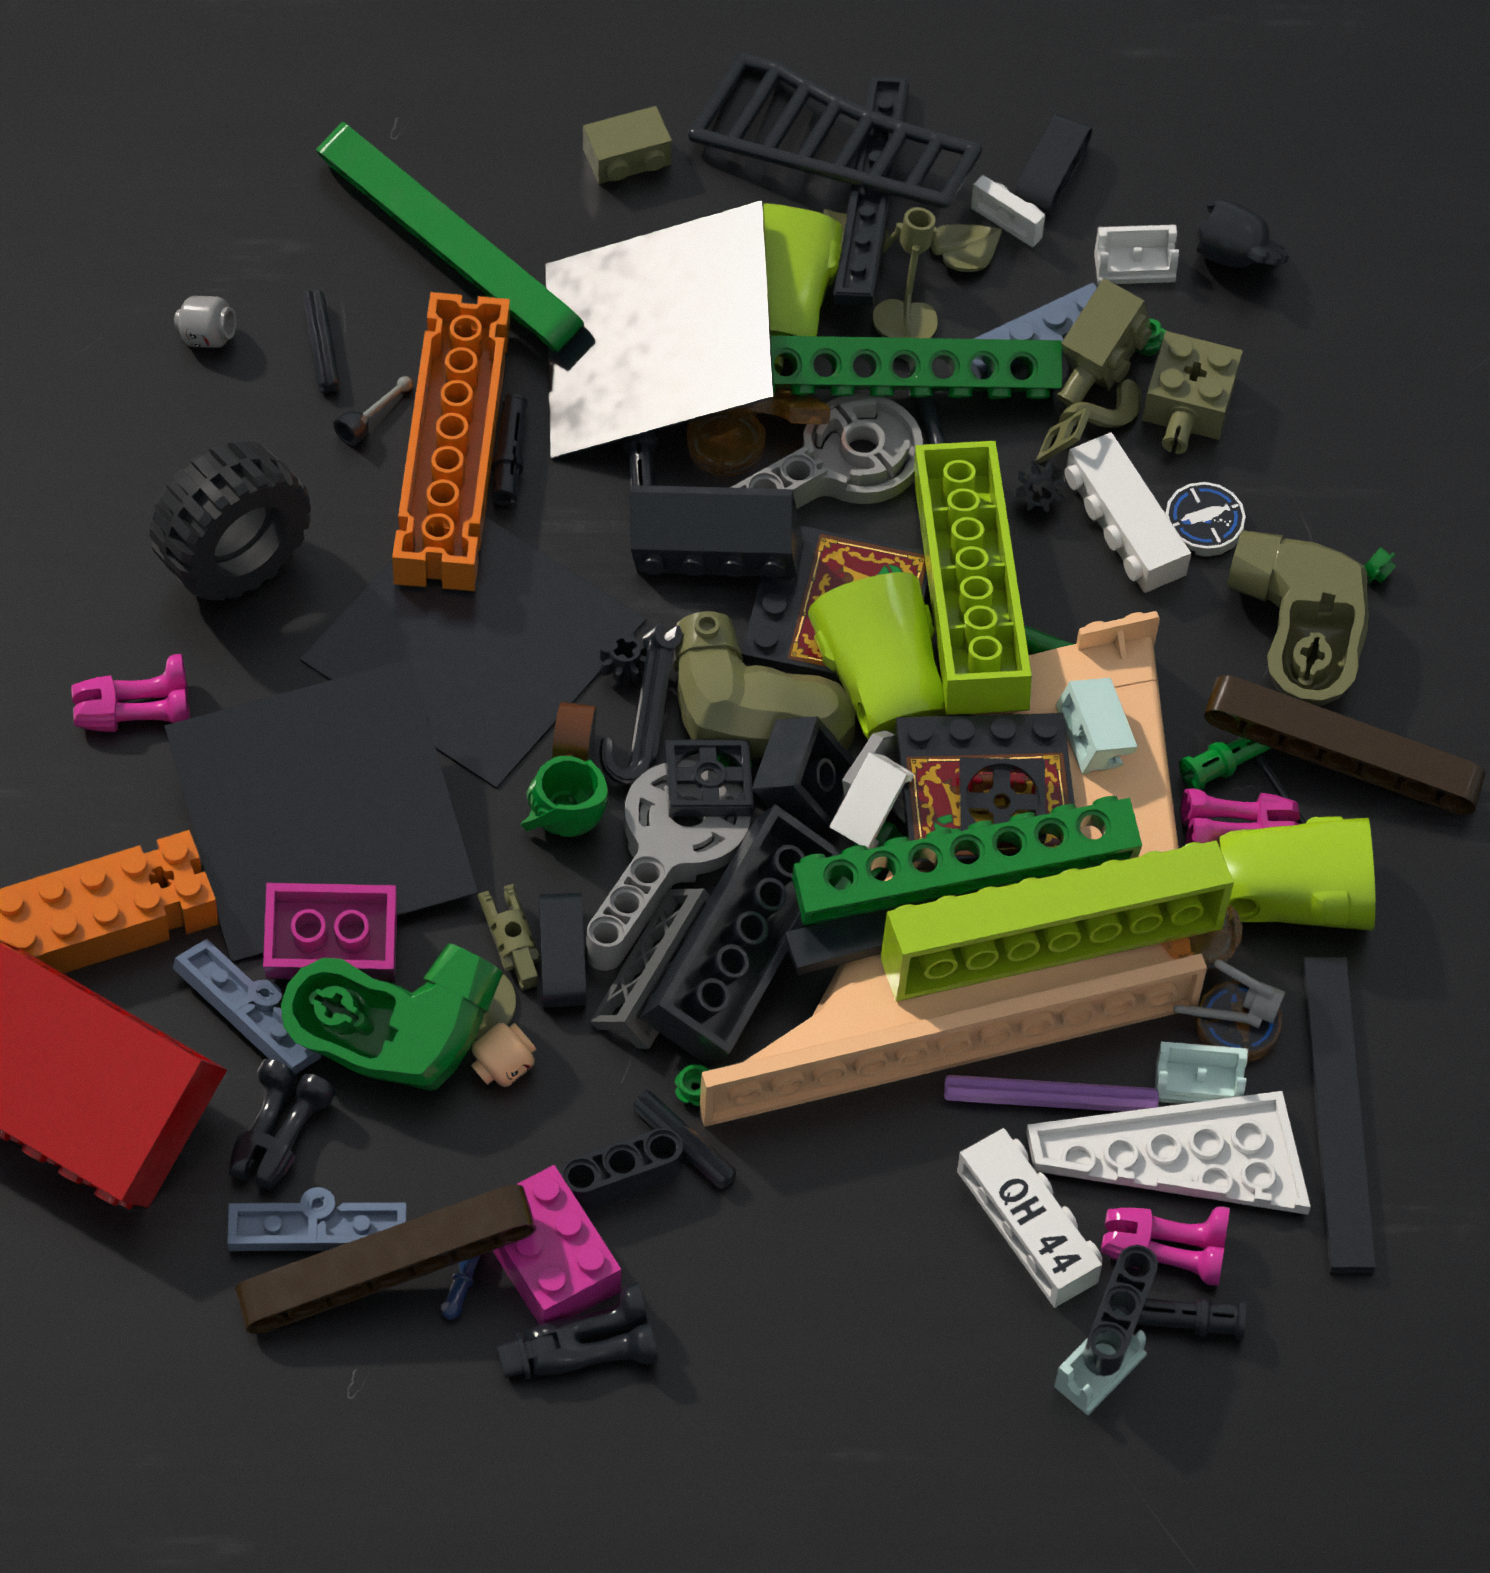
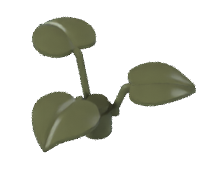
M918 207L909 209L905 213L903 223L896 224L895 231L890 237L886 229L882 254H885L900 236V243L903 249L911 254L904 302L897 299H887L875 307L872 322L876 331L882 337L933 338L938 325L935 310L926 303H911L918 256L927 250L931 244L933 254L942 255L944 264L949 268L962 272H976L984 269L991 262L1000 240L1002 229L964 224H951L936 228L934 227L936 219L932 212ZM825 209L824 215L830 216L842 225L844 236L847 213H837Z

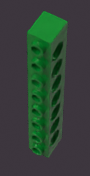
M771 336L774 394L775 389H791V395L812 396L815 395V389H830L831 396L844 397L854 396V390H870V396L891 397L894 396V390H909V397L915 398L933 397V391H948L949 398L972 397V391L987 392V398L991 399L1011 398V392H1026L1027 399H1049L1050 393H1054L1062 388V340ZM782 356L791 362L792 373L790 376H781L776 372L774 368L776 357ZM816 357L826 358L830 362L832 371L829 377H822L815 372L813 364ZM855 358H864L869 362L871 366L869 377L863 378L855 373L853 369ZM895 358L904 359L909 364L910 374L908 378L898 377L894 373L893 361ZM934 359H941L947 363L949 375L946 379H941L933 373L932 363ZM973 360H981L987 365L988 375L986 379H979L974 376L971 370ZM1013 360H1019L1026 366L1027 375L1024 380H1019L1012 375L1010 366Z
M1106 796L1095 800L1092 803L1093 805L1076 808L1075 804H1065L1052 809L1049 814L1035 816L1032 812H1025L1012 816L1008 822L993 824L989 820L979 821L969 825L968 830L951 833L950 829H939L928 833L926 838L909 841L907 837H898L886 841L882 847L867 849V846L858 845L843 850L841 855L826 858L824 854L805 856L800 859V863L794 864L792 875L803 925L939 899L948 895L954 896L979 891L990 886L999 887L1019 883L1024 879L1032 877L1039 879L1054 876L1068 869L1082 870L1100 866L1109 860L1123 861L1137 858L1143 845L1131 799L1118 800L1117 796ZM1085 826L1096 827L1101 832L1102 837L1089 839L1082 834L1080 829ZM1044 834L1054 835L1060 841V845L1054 848L1046 847L1040 842L1039 837ZM1003 842L1012 843L1017 847L1019 853L1013 856L1003 855L998 850L997 845ZM959 851H969L975 855L977 861L972 864H963L956 859L955 854ZM918 859H927L934 864L935 869L931 872L923 873L914 867L913 862ZM877 867H884L892 872L893 877L887 881H880L872 876L871 871ZM841 875L849 879L851 885L846 889H836L828 880L833 876Z

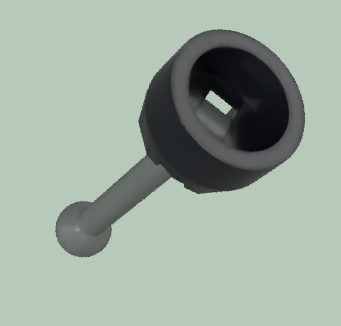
M407 376L399 378L397 386L364 413L358 411L343 413L333 422L337 436L349 446L358 444L368 433V419L401 392L410 391L413 387L412 379Z

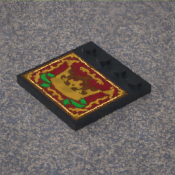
M801 526L803 540L797 577H781L777 579L766 576L761 577L741 652L742 662L800 675L821 676L841 683L837 673L823 664V657L814 639L816 633L808 617L810 606L821 595L841 585L871 576L896 572L913 573L919 579L925 601L928 578L924 551Z
M1063 713L896 718L895 731L899 765L915 774L912 781L905 782L902 788L906 835L909 841L926 838L928 833L939 829H950L951 833L959 831L960 757L1045 760L1046 814L1051 813V810L1058 806L1075 804ZM980 772L969 783L968 792L988 793L993 788V772ZM1010 773V788L1016 794H1035V786L1025 774ZM998 795L994 798V805L999 809H1006L1010 805V800L1005 795ZM969 811L976 822L985 820L993 822V818L986 811ZM1046 834V841L1043 845L1054 848L1060 845V841L1054 835ZM1000 843L997 845L998 850L1003 855L1013 856L1019 853L1017 847L1012 843ZM959 851L955 854L956 859L963 864H972L977 861L975 855L969 851ZM918 859L913 862L917 870L935 869L934 864L927 859Z

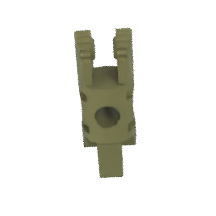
M514 884L504 886V898L510 910L499 914L496 911L494 899L489 891L479 893L478 898L504 970L509 971L513 969L522 991L536 987L538 984V974L534 963L541 961V957Z

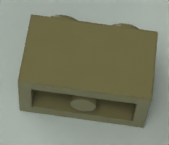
M656 106L583 125V151L598 184L619 181L627 176L645 171H656L664 166L671 165L672 140Z

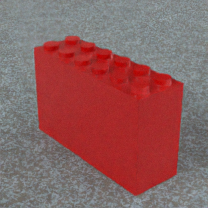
M0 939V1138L5 1141L10 1139L20 1145H24L21 1151L42 1163L47 1161L57 1167L60 1166L57 1172L81 1185V1183H84L92 1188L97 1186L94 1194L114 1206L119 1204L129 1210L132 1209L133 1205L149 1208L226 1074L227 1069L24 950Z

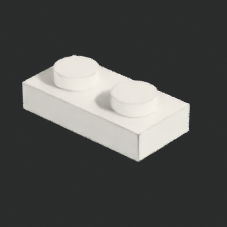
M984 175L974 183L971 209L1032 248L1042 239L1045 214L1034 204L1023 201L1009 192L1004 185L995 183Z

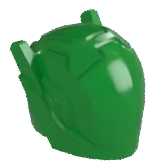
M558 756L547 761L540 767L526 792L527 802L532 810L520 825L527 832L541 827L550 833L562 837L581 836L592 830L601 821L608 802L607 783L601 770L591 760L583 761L573 756Z

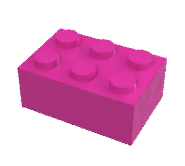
M266 883L263 959L266 979H292L302 967L324 957L343 959L373 979L395 981L398 907L396 885Z
M555 1165L518 1183L517 1185H522L525 1188L537 1230L534 1234L523 1240L493 1250V1253L538 1324L541 1325L557 1319L574 1317L621 1292V1268Z

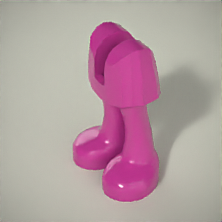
M172 654L169 656L164 673L151 679L113 680L111 675L85 680L71 686L72 702L76 705L73 708L74 725L79 728L101 732H116L119 722L163 720L176 723L190 719L188 687L182 654ZM166 698L161 701L147 703H122V701Z
M1185 789L1182 793L1180 805L1181 821L1184 826H1188L1185 845L1192 842L1206 843L1215 840L1219 843V836L1230 831L1300 825L1297 823L1300 819L1298 802L1277 795L1261 793L1257 802H1240L1214 798L1199 789ZM1209 818H1235L1252 821V823L1220 822Z
M1216 1207L1212 1210L1208 1220L1199 1224L1179 1223L1152 1215L1151 1209H1108L1105 1228L1109 1232L1104 1234L1102 1238L1101 1253L1117 1261L1123 1249L1131 1245H1142L1152 1250L1158 1263L1191 1271L1197 1274L1207 1285L1219 1286L1230 1208ZM1156 1239L1178 1242L1200 1247L1204 1250H1184L1166 1246L1157 1242H1153L1151 1240Z

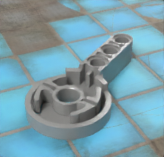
M870 394L838 397L822 405L811 416L803 433V446L801 449L730 488L793 489L797 509L821 496H831L855 504L883 502L896 497L913 483L915 445H923L922 433L912 415L894 401L884 397H872ZM867 417H868V418H876V419H861V420H858V418H867ZM832 431L833 433H832V434L828 437V439L826 440V442H825V444H824V446H823V449H817V448L815 447V444H816L817 447H822L824 440L826 439V437L828 436V434ZM855 440H868L874 443L877 448L871 452L861 453L853 450L849 443ZM908 461V463L906 464V466H905V468L903 469V471L900 473L899 476L896 477V475H897V474L901 471V469L903 468L905 462Z
M682 760L676 767H694L698 761ZM665 763L647 770L637 778L627 794L623 820L625 834L629 842L628 850L633 856V860L588 924L585 946V959L588 964L602 971L612 970L619 966L659 907L668 890L674 884L696 882V875L713 872L731 862L749 831L751 816H736L735 825L734 816L697 817L701 821L700 824L691 827L682 826L673 821V817H669ZM704 771L701 774L702 779L707 782L717 779V775L713 771ZM677 784V791L684 799L702 800V791L695 784ZM723 784L719 788L720 800H735L742 793L743 788L740 784ZM640 802H641L642 805H641L640 817H639V804H640ZM704 846V848H702V849H700V850H697V851H694L695 849H698V848Z

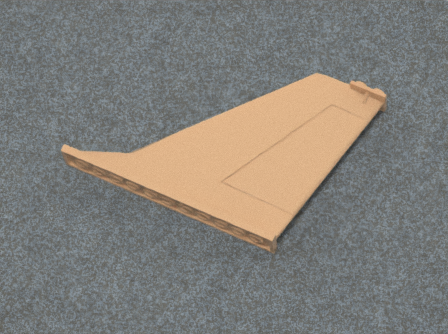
M1157 611L1149 613L1135 612L1127 615L1125 618L1109 622H1092L1079 629L1076 644L1029 655L1032 674L1029 711L972 714L1058 713L1056 703L1069 681L1111 678L1138 747L1133 754L1117 755L1123 763L1120 767L1082 774L1066 734L1074 802L1076 808L1093 805L1092 803L1095 800L1106 796H1117L1118 800L1130 798L1143 845L1139 857L1151 851L1164 852L1179 848L1154 652L1160 621ZM1085 826L1080 829L1082 834L1089 839L1102 837L1101 832L1096 827ZM890 870L884 881L890 880L893 877ZM918 870V871L923 872V873H928V872H931V871H933V870ZM1186 937L896 1002L880 960L881 954L843 963L836 970L811 1018L742 1063L702 1072L700 1094L702 1122L704 1127L1177 1014L1173 1010L1175 1005L1198 1007L1207 967L1202 953L1190 955L1189 939Z

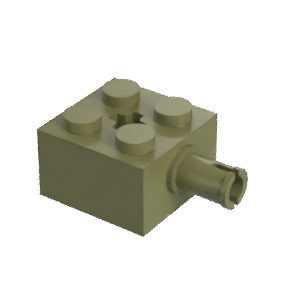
M1105 278L1102 279L1061 343L1068 367L1073 371L1061 391L1056 395L1062 403L1071 406L1077 402H1082L1094 383L1110 391L1115 382H1122L1130 369V358L1136 349L1142 350L1145 347L1152 333L1143 299Z
M1168 331L1165 332L1147 391L1142 421L1167 427L1165 437L1162 440L1164 449L1171 452L1175 439H1178L1175 453L1186 452L1191 433L1217 440L1220 439L1236 384L1243 350Z

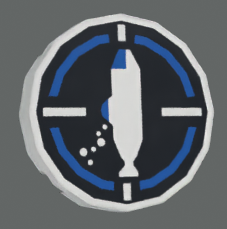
M1208 482L1191 483L1178 489L1168 500L1165 513L1188 549L1196 551L1195 555L1204 557L1221 555L1232 549L1238 542L1246 518L1243 505L1233 492L1221 485Z

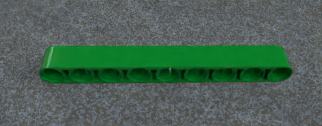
M341 122L316 149L317 154L331 168L487 297L510 299V316L554 352L558 353L584 325L583 320L568 305L346 123Z

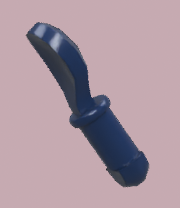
M480 1255L458 1263L460 1273L453 1274L452 1285L445 1302L441 1305L442 1314L446 1319H456L462 1312V1305L469 1287L474 1283L472 1276Z

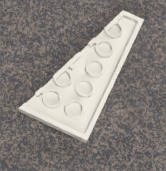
M1282 1091L1027 1125L1026 1135L1033 1167L1037 1172L1307 1215L1311 1208Z

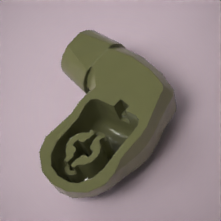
M1242 530L1233 556L1227 587L1263 602H1266L1268 599L1280 609L1278 630L1267 655L1269 673L1275 688L1282 694L1319 707L1339 699L1356 679L1359 658L1368 631L1369 612L1367 570L1365 566L1342 552L1315 542L1283 538V535Z
M713 611L698 612L682 618L676 624L682 630V640L674 648L673 665L678 673L677 700L683 724L692 740L749 741L750 759L762 761L776 720L818 716L842 746L848 750L856 736L857 714L845 689L839 683L821 676L786 674L771 667L758 665L746 667L742 662L743 658L732 619L725 614Z

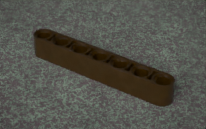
M1230 675L1218 676L1215 679L1204 713L1206 722L1211 726L1455 814L1469 815L1476 811L1486 772L1480 765L1450 753Z
M517 1184L507 1185L241 1282L235 1288L246 1331L250 1334L269 1332L515 1243L534 1234L537 1230L525 1188Z

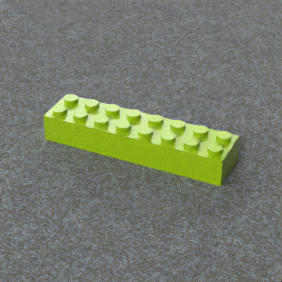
M996 441L915 445L914 483L946 715L1029 711L1032 674Z
M1215 840L1206 843L1192 842L1182 848L1164 852L1151 851L1141 857L1123 861L1109 860L1100 866L1082 870L1068 869L1058 875L1045 878H1027L1017 884L999 888L994 886L985 887L976 893L962 896L948 895L934 902L916 906L911 904L902 905L893 911L887 912L880 960L897 1002L1218 931L1223 928L1234 881L1218 842Z

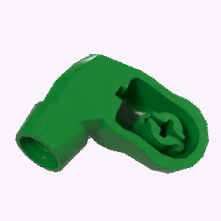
M448 943L424 976L423 980L426 983L411 993L392 983L373 979L343 959L323 957L302 967L287 984L281 1002L283 1027L295 1043L312 1052L322 1054L365 1077L428 1091L436 1090L455 1072L474 1043L484 1014H488L503 971L485 959L459 946Z

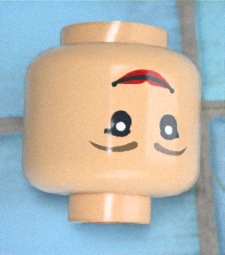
M497 1023L473 1043L472 1053L477 1060L471 1066L487 1085L495 1080L500 1086L509 1087L533 1067L535 1060L532 1053L536 1050V1047L515 1023L510 1027L505 1023Z

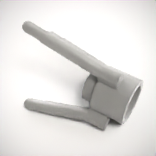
M1218 959L1214 961V967L1250 987L1242 1005L1250 1009L1249 1013L1185 1005H1175L1173 1008L1175 1013L1243 1022L1259 1028L1262 1019L1273 1023L1285 991L1263 982L1260 983Z

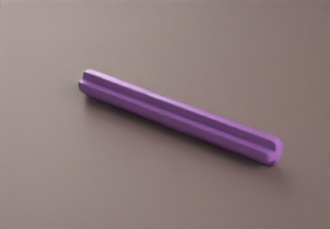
M948 1075L944 1082V1097L948 1101L1118 1112L1156 1108L1159 1104L1158 1090L1147 1087Z

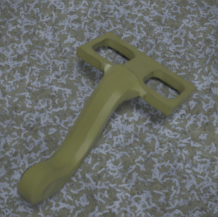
M1126 379L1117 386V403L1114 410L1105 409L1086 402H1077L1066 408L1060 415L1059 423L1048 430L1036 461L1042 463L1078 442L1087 422L1105 428H1119L1130 423L1138 415L1142 403L1141 389L1137 383ZM1078 424L1076 431L1070 436L1073 427ZM1055 435H1057L1055 443L1051 448H1049L1052 439Z

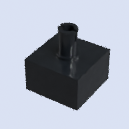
M818 716L779 719L775 721L760 767H751L753 794H757L768 808L776 804L818 835L836 834V831L830 828V825L845 798L842 780L855 760Z

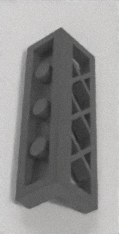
M705 889L668 890L590 1020V1023L597 1030H621L637 1049H650L659 1032L639 1018L709 900L710 895ZM678 904H683L680 910L672 914ZM663 937L661 942L653 947L654 943ZM641 971H643L642 974H641L638 978H636L635 980H633V978L635 977V975H637L638 973H640ZM623 1004L618 1014L612 1015L614 1010Z

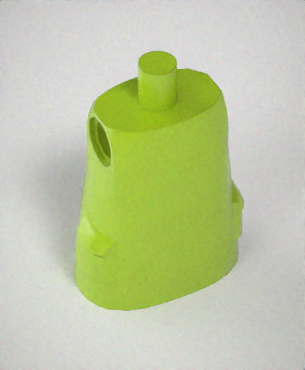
M763 203L771 336H817L821 305L828 286L837 277L842 251V225L830 216L819 212ZM778 356L774 360V368L778 374L783 371L785 357Z
M896 572L859 579L826 592L810 606L808 617L816 633L814 639L823 657V664L837 673L856 711L863 733L868 740L873 733L884 730L896 735L895 724L897 717L948 716L945 709L943 685L933 656L932 640L935 628L932 623L929 606L924 603L919 579L913 573Z
M1316 816L1300 825L1230 831L1219 836V847L1234 881L1226 912L1230 920L1240 922H1283L1333 928L1374 930L1375 876L1369 818L1343 819L1342 816Z

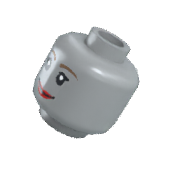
M190 296L184 301L181 309L176 311L174 325L176 331L180 333L182 340L188 346L221 348L227 343L228 339L234 336L237 319L234 309L229 306L224 298Z

